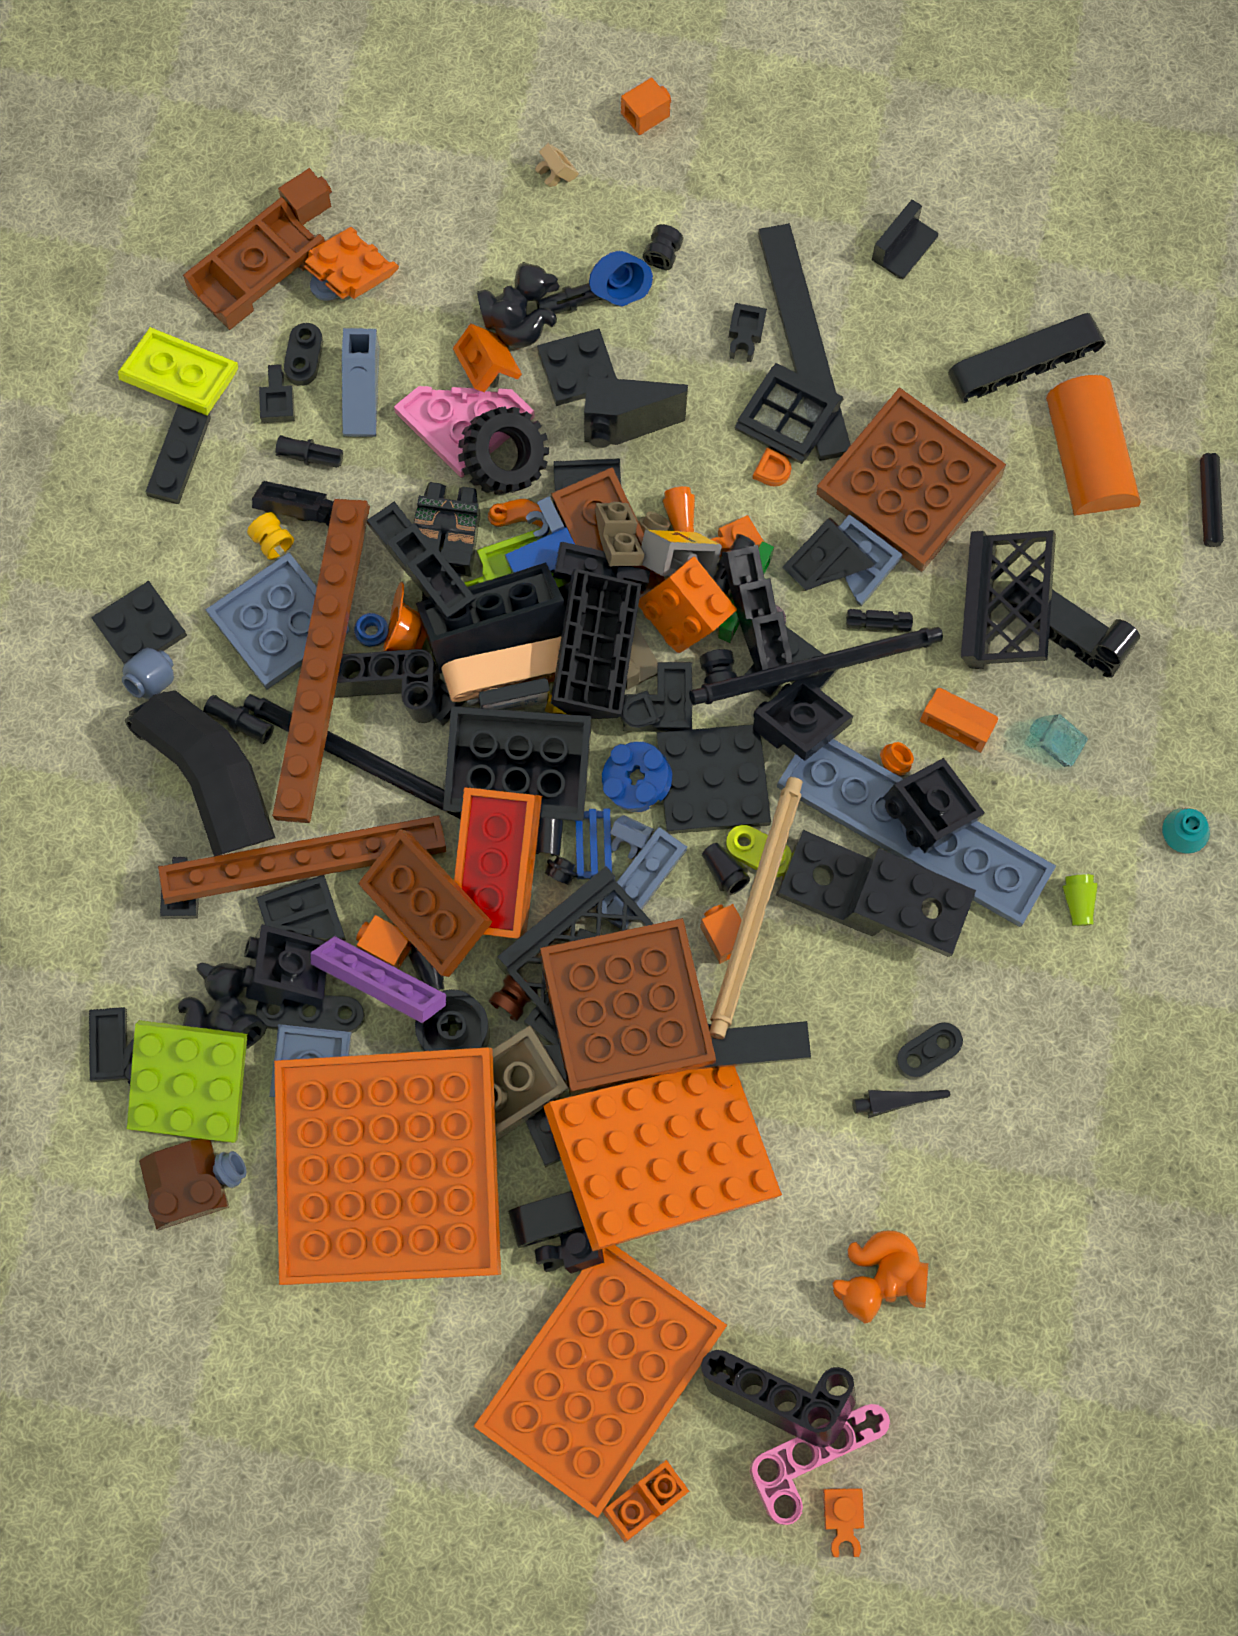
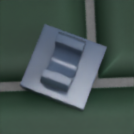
M549 496L537 502L541 512L533 511L526 516L529 524L536 520L543 522L542 528L533 532L536 539L546 537L550 530L552 533H555L565 528Z
M622 815L614 822L610 834L616 836L612 841L611 850L616 851L621 842L625 841L631 846L628 858L632 859L651 838L654 829Z

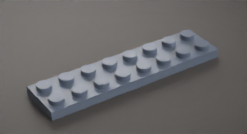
M835 739L828 742L806 761L795 754L777 783V788L782 790L785 788L789 777L799 778L803 782L800 790L802 795L800 801L888 852L975 889L973 901L1018 927L1023 925L1056 865L978 821L958 831L948 841L924 854L920 847H914L908 842L906 828L899 819L891 818L885 809L886 801L883 799L884 795L895 783L903 780V778Z

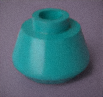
M1178 808L1166 816L1162 825V833L1166 843L1172 849L1180 853L1191 854L1200 851L1207 844L1210 837V827L1206 817L1200 811L1192 808Z

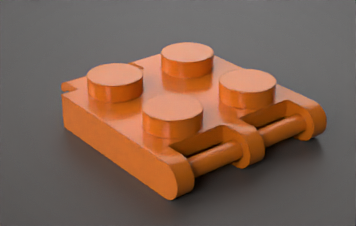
M353 227L347 228L311 249L305 261L308 265L304 266L305 269L320 281L326 279L328 282L325 285L342 299L347 296L353 299L357 298L390 278L399 269L398 264L394 261L389 262L378 253L376 246L373 244L368 245L357 235V231Z

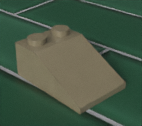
M531 1025L492 1049L496 1141L515 1130L543 1109V1106L555 1100L569 1089Z

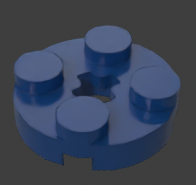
M631 742L626 745L619 744L615 746L602 772L604 793L618 807L629 812H644L651 809L649 806L655 804L658 800L661 802L666 797L672 783V770L666 757L655 746L645 742ZM636 769H640V772L645 777L643 780H638L636 785H632V780L629 777Z

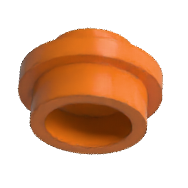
M894 742L893 744H888L880 752L885 769L900 776L910 771L914 757L911 750L903 743Z

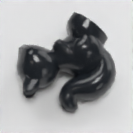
M526 262L518 265L514 280L515 287H512V285L503 288V293L496 297L486 289L477 291L486 330L494 329L498 338L503 343L514 348H524L534 344L540 338L544 324L553 327L557 323L555 312L549 308H539L527 315L528 302L543 298L547 292L559 290L560 285L555 275L546 273L538 265Z
M203 962L197 964L196 970L205 979L206 991L215 1001V1005L207 1014L206 1007L199 999L195 997L183 998L178 1003L179 1013H186L182 1026L247 1034L246 1049L258 1042L264 1036L268 1027L256 1015L245 1014L246 1005L238 999L245 988L240 986L243 967L230 963H219L216 966Z

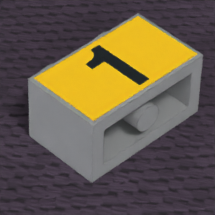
M645 530L641 546L645 554L642 565L662 576H670L687 560L695 556L708 574L714 577L722 545L697 532Z

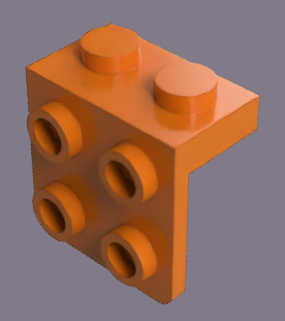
M695 556L687 560L667 579L639 599L638 604L644 616L652 622L664 637L665 642L677 653L683 652L712 633L737 610Z

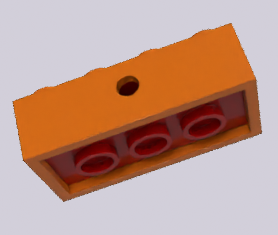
M464 787L454 881L492 920L491 925L483 935L519 939L527 932L542 800L540 795Z

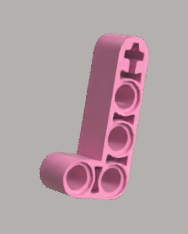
M876 1404L865 1405L853 1410L848 1419H852V1426L865 1421V1412L867 1411L870 1416L877 1415L880 1422L875 1425V1433L871 1428L857 1432L856 1434L860 1441L856 1442L854 1430L846 1421L842 1428L846 1436V1443L839 1450L832 1448L830 1445L827 1447H817L795 1437L756 1456L750 1464V1475L770 1519L782 1525L796 1522L802 1514L803 1505L792 1479L881 1438L888 1431L890 1424L889 1415L886 1410ZM830 1422L817 1427V1429L826 1427ZM798 1443L808 1445L812 1452V1458L805 1466L797 1464L792 1456L793 1448ZM763 1459H770L777 1465V1476L771 1482L762 1480L758 1475V1465ZM781 1495L791 1498L794 1504V1511L788 1518H780L774 1510V1502Z

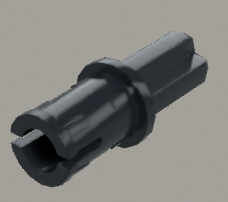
M280 435L277 439L275 453L278 457L304 461V465H309L312 462L337 468L342 464L343 450L315 444L313 439L304 441Z

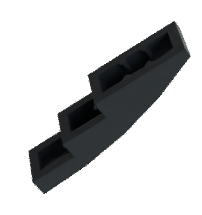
M395 501L367 520V525L388 552L447 619L476 600L438 548L430 544L417 525L410 522Z
M758 545L722 552L739 623L757 672L793 663L783 611L777 612L771 579L764 578Z

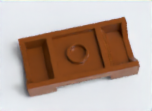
M280 197L183 274L187 289L219 321L231 330L254 311L253 303L296 268L299 267L304 271V266L308 265L305 261L308 258L309 251L325 242V239L321 234L313 235L296 219L287 202Z

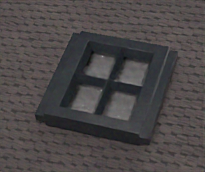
M775 363L738 418L734 428L744 435L803 464L840 408L844 398L808 378Z

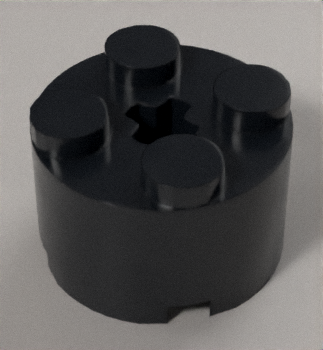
M449 989L441 991L446 994V1006L423 1023L415 1020V1032L422 1051L487 1048L489 1044L490 1028L485 1009L470 994L461 990ZM450 1024H457L459 1030H457L456 1035L449 1036Z

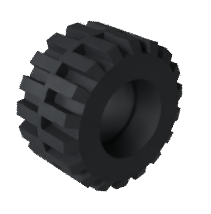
M506 406L498 407L475 417L470 421L471 425L465 427L461 433L464 435V439L459 440L458 448H462L463 453L458 455V460L465 463L466 467L462 469L464 475L470 474L472 476L469 482L474 486L481 485V491L502 495L525 489L532 485L531 482L537 481L541 477L540 470L546 469L548 461L543 460V458L549 455V447H544L543 441L548 440L546 433L540 434L538 429L542 425L538 420L532 422L530 420L532 415L527 411L519 413L520 408L511 407L506 409ZM495 432L507 434L516 444L518 451L515 466L509 471L499 468L490 457L489 442Z

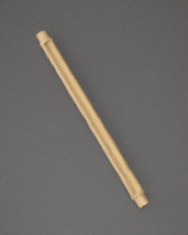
M789 777L785 788L781 790L772 827L765 843L715 1008L710 1018L712 1022L710 1035L716 1039H724L727 1028L731 1027L741 993L740 990L746 977L765 915L766 905L769 902L788 840L789 830L802 796L800 790L803 782L796 777Z

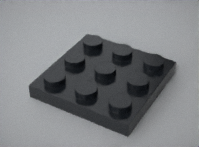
M753 724L657 732L658 750L666 757L672 770L671 787L663 799L667 833L676 834L733 829L740 825L751 827L771 825L761 736L753 730Z

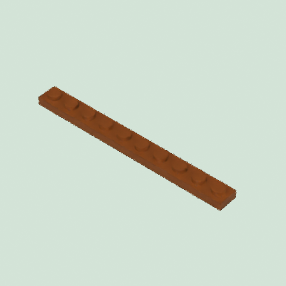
M334 499L272 814L276 821L311 822L370 510L366 500Z

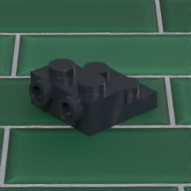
M803 678L796 680L792 684L784 685L778 695L769 702H762L756 708L753 714V730L775 748L779 749L782 745H785L806 761L852 724L853 715L809 680Z
M944 758L895 783L883 797L886 801L885 809L888 815L893 819L900 820L906 828L908 842L914 847H920L924 854L948 841L955 833L978 821L985 814Z
M261 924L256 936H250L245 947L244 957L251 959L250 966L245 965L240 980V986L247 987L245 998L276 1006H281L283 1000L288 999L320 1007L324 1000L327 972L311 964V952L327 941Z

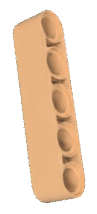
M561 637L464 657L444 664L441 670L451 701L463 702L479 698L478 694L482 691L543 678L547 679L548 683L554 682Z

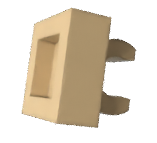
M547 143L539 151L545 161L540 162L536 166V172L542 175L551 170L550 176L544 181L546 185L550 187L556 186L561 178L570 182L579 175L565 154L558 148Z

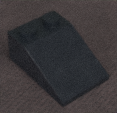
M588 376L584 406V442H589L595 447L605 448L610 444L618 445L684 422L686 418L688 385Z

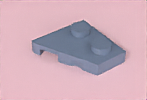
M849 514L840 527L877 562L872 568L844 577L857 604L862 606L902 559V554Z

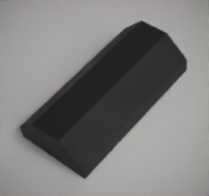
M574 569L571 575L551 697L552 705L566 714L591 716V719H613L621 716L642 584Z

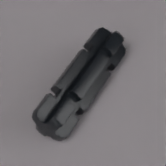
M849 609L846 614V625L851 629H861V626H865V629L893 631V628H897L898 631L909 632L913 626V615L910 612L894 614L893 611L866 610V613H864L861 609Z

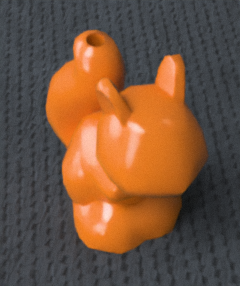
M886 1230L874 1234L863 1248L857 1242L849 1245L848 1258L852 1263L862 1267L878 1264V1269L874 1278L859 1276L849 1281L835 1280L832 1283L834 1295L843 1301V1306L848 1313L858 1318L864 1324L869 1323L877 1315L882 1299L891 1303L901 1296H907L909 1302L914 1307H926L929 1263L920 1262L918 1250L907 1235L898 1231Z

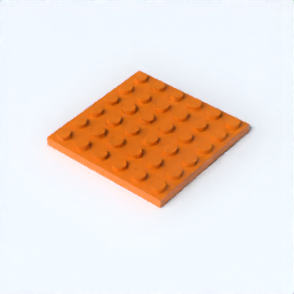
M492 1048L274 1061L279 1285L501 1275Z

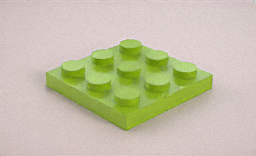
M139 1020L135 1024L127 1129L235 1143L239 1133L247 1034Z

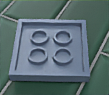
M288 552L205 609L211 620L266 690L302 666L317 586L290 552ZM347 626V632H346V634H348V633L350 632L348 626Z

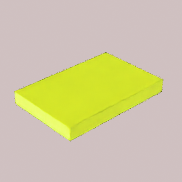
M150 327L118 371V377L123 382L208 416L237 372L238 362Z

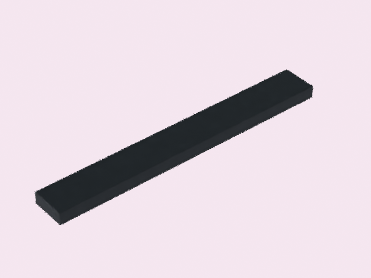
M787 223L761 228L758 231V236L794 370L796 373L836 393L791 225ZM803 397L802 400L807 419L815 423L824 408ZM841 408L838 409L815 445L819 461L841 457L851 446Z
M807 1021L727 1028L724 1039L711 1037L716 1056L714 1065L695 1069L811 1059ZM545 1045L546 1051L565 1082H567L560 1045Z

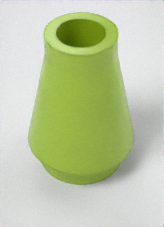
M1094 875L1066 876V885H1063L1062 888L1072 918V926L1094 925L1093 916L1098 883H1094Z

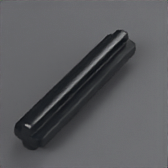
M1205 453L1200 459L1203 542L1207 547H1219L1224 541L1220 457L1217 453Z

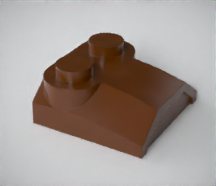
M197 1139L153 1152L139 1160L149 1200L148 1209L154 1219L156 1230L159 1231L230 1208L224 1185L216 1179L213 1172L216 1156L211 1140Z

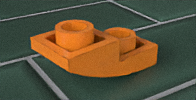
M665 1460L603 1509L602 1512L625 1543L690 1491L669 1462Z

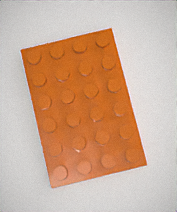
M735 1066L691 1069L659 1075L551 1101L543 1106L592 1251L766 1202L782 1195Z
M616 1245L602 1249L604 1263L581 1271L473 1426L597 1518L700 1367L703 1358L710 1352L727 1327V1324Z

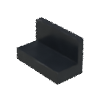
M911 199L875 243L871 259L900 279H904L939 235L937 231L919 220L922 205Z

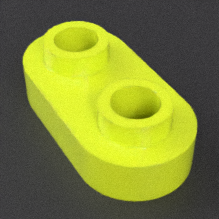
M748 825L736 826L727 836L726 849L739 862L757 870L768 835ZM741 837H746L749 839L750 844L748 846H741L737 840ZM787 845L785 846L776 877L784 875L792 855Z

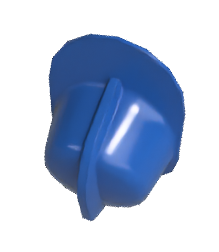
M615 251L602 257L596 263L590 273L589 286L591 291L597 296L615 305L625 306L644 298L648 294L652 286L653 274L651 268L643 260L624 251Z

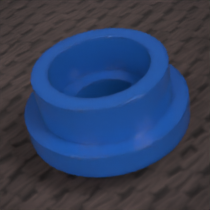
M367 613L356 621L354 633L361 644L374 647L386 640L389 629L386 620L382 616L375 613ZM370 626H375L378 629L374 635H368L365 631Z

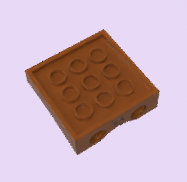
M899 387L817 485L816 495L846 517L850 514L900 552L903 559L923 572L964 521L1002 479L1006 464Z
M683 918L540 948L541 964L556 1025L570 1097L659 1075L714 1065L716 1062Z

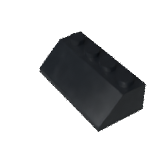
M546 562L467 587L476 600L448 619L429 599L416 603L433 658L440 674L442 673L441 667L444 664L456 659L558 638L562 635L566 612L564 599Z

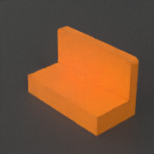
M470 323L453 347L456 356L476 390L485 393L499 373L517 380L522 375L506 344L498 338L496 333Z
M937 688L932 699L928 702L920 722L981 753L998 722V717L942 688Z

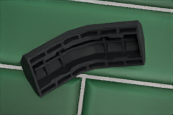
M176 690L153 695L133 716L130 729L179 767L191 786L214 857L276 838L252 765L228 730Z

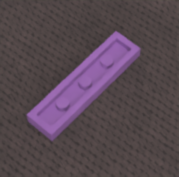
M335 936L311 952V964L421 1023L446 1006L445 993Z

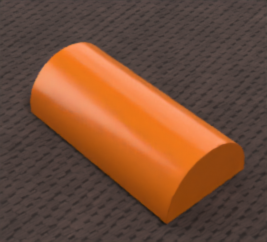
M1085 375L1069 379L1055 386L1047 394L1046 399L1074 516L1139 507L1141 500L1111 380L1102 375Z

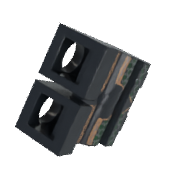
M429 482L424 496L419 495L418 507L414 523L430 544L438 548L456 573H461V576L472 577L480 521L477 490L470 487L459 488L457 500L445 499L447 492L445 485Z

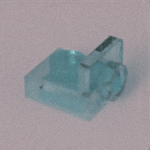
M1061 714L1043 716L1035 720L1029 729L1030 735L1025 744L1030 748L1041 747L1063 767H1071L1088 741V738Z

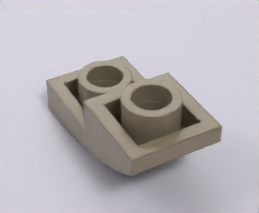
M621 502L596 503L595 513L599 535L609 566H642L645 554L635 535L638 523L629 504Z

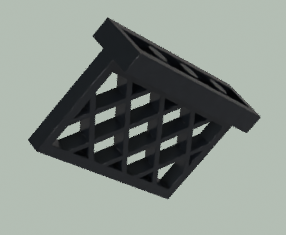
M1054 530L988 536L984 531L971 532L961 658L969 668L984 669V664L1048 660L1056 542ZM1046 541L1045 551L1035 560L1025 552L1035 542ZM1010 544L1015 550L1001 563L995 557L996 545ZM1022 555L1031 564L1016 577L1008 567ZM1039 570L1044 575L1043 582L1034 591H1031L1023 582L1033 572ZM1005 572L1013 581L999 594L993 589V582ZM1020 586L1028 596L1016 608H1013L1005 599ZM1036 601L1041 606V613L1029 623L1021 613ZM1002 603L1011 612L996 625L991 620V612ZM1018 618L1027 627L1011 640L1003 630ZM1033 632L1039 638L1038 651H1023L1018 645ZM999 634L1009 643L999 653L988 654L989 643Z
M607 866L497 956L496 964L505 975L508 974L552 1026L555 1025L553 1012L544 1003L547 987L543 968L541 983L526 982L518 973L527 963L541 964L540 958H534L540 953V948L548 947L554 941L571 942L590 938L575 936V923L581 918L597 919L596 936H600L601 920L622 921L621 931L626 930V922H637L643 926L654 924L615 881V875ZM612 892L623 902L622 915L602 913V901ZM598 905L597 913L589 912ZM627 908L634 916L627 915ZM571 927L570 936L562 935ZM533 989H541L540 997Z

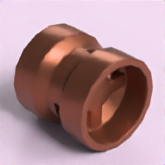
M507 974L503 980L504 986L502 989L494 992L488 1001L496 1009L499 1006L511 1015L510 1019L517 1022L523 1014V1007L527 1002H531V1000Z

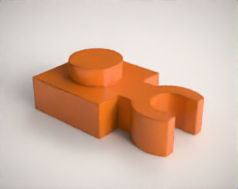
M862 1488L823 1489L825 1529H836V1537L831 1542L832 1556L839 1557V1545L844 1541H848L853 1547V1557H859L861 1545L854 1536L853 1529L864 1528Z

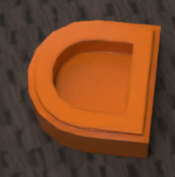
M766 448L752 478L769 486H781L790 477L791 463L783 454Z

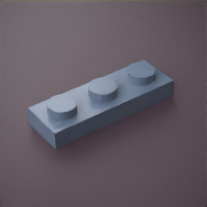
M658 827L617 883L642 910L685 854L687 846ZM612 892L602 901V913L622 915L623 902ZM627 908V915L634 916ZM608 920L621 929L622 921ZM626 922V930L633 922Z

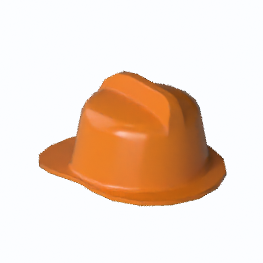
M403 582L399 583L394 596L388 628L389 633L381 652L422 649L426 638L419 613L403 603Z

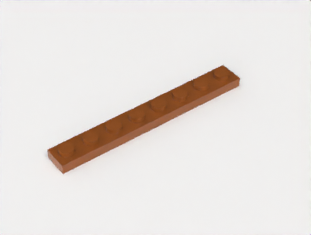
M439 815L158 866L164 903L170 904L369 867L373 865L400 829L408 831L430 855L446 852V843Z

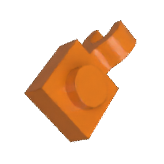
M748 515L719 528V537L711 539L722 545L719 557L722 556V552L729 551L737 534L750 538L759 548L763 539Z

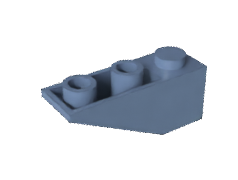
M343 328V437H376L380 346L376 329Z

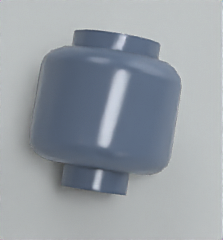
M144 648L124 664L122 683L134 697L150 699L153 695L161 693L173 682V661L162 650L156 651L152 648Z

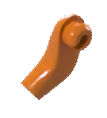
M516 499L491 506L488 512V520L492 525L502 527L518 522H528L526 516L530 512H541L539 505L529 499ZM536 520L532 523L541 528L543 526V522L540 520Z

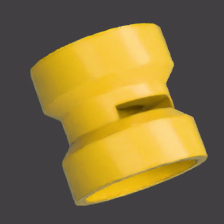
M272 512L265 513L256 518L247 530L248 536L253 542L261 545L262 553L269 560H274L280 556L274 549L275 547L280 545L286 552L294 543V537L288 530L280 527V520Z

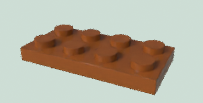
M613 467L551 493L554 506L575 545L601 551L604 550L596 520V503L621 502L628 503L630 506ZM638 523L635 535L640 546H642L644 533ZM643 565L633 566L650 571L648 586L645 592L640 591V598L665 580L664 576Z
M402 829L396 833L358 883L441 976L450 977L492 923V920L408 831Z

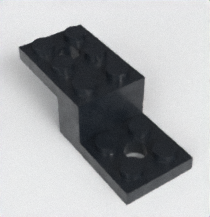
M802 830L776 896L872 937L884 929L950 957L954 953L976 890L880 848L876 849L869 857H866L806 830ZM815 868H824L828 871L830 875L828 885H820L814 880L813 871ZM923 901H931L937 906L938 915L935 919H930L923 914L921 909Z

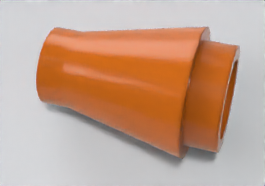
M681 486L666 490L664 492L665 499L662 502L673 530L694 532L695 495L691 494L690 487Z

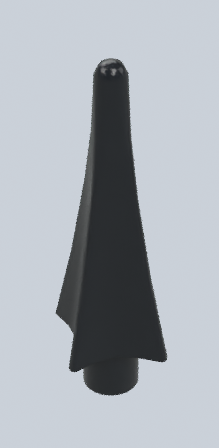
M947 1089L935 1091L868 1090V1094H864V1098L853 1099L852 1106L855 1114L867 1112L868 1118L908 1106L948 1098L951 1093Z

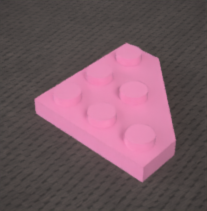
M418 386L394 406L395 413L461 478L465 476L462 469L466 466L464 461L459 462L458 455L463 453V449L458 448L459 440L464 439V435L461 433L465 427L471 425V420L487 411L506 406V409L511 407L520 408L519 413L527 411L532 415L531 419L534 418V410L512 389H498V392L485 391L484 393L474 388L452 387V390H432V387ZM495 432L489 442V454L502 445L510 436L502 432Z

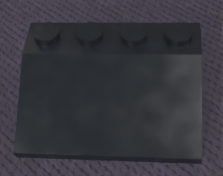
M451 706L443 811L462 813L464 787L540 795L542 796L540 817L584 821L592 728L591 716Z

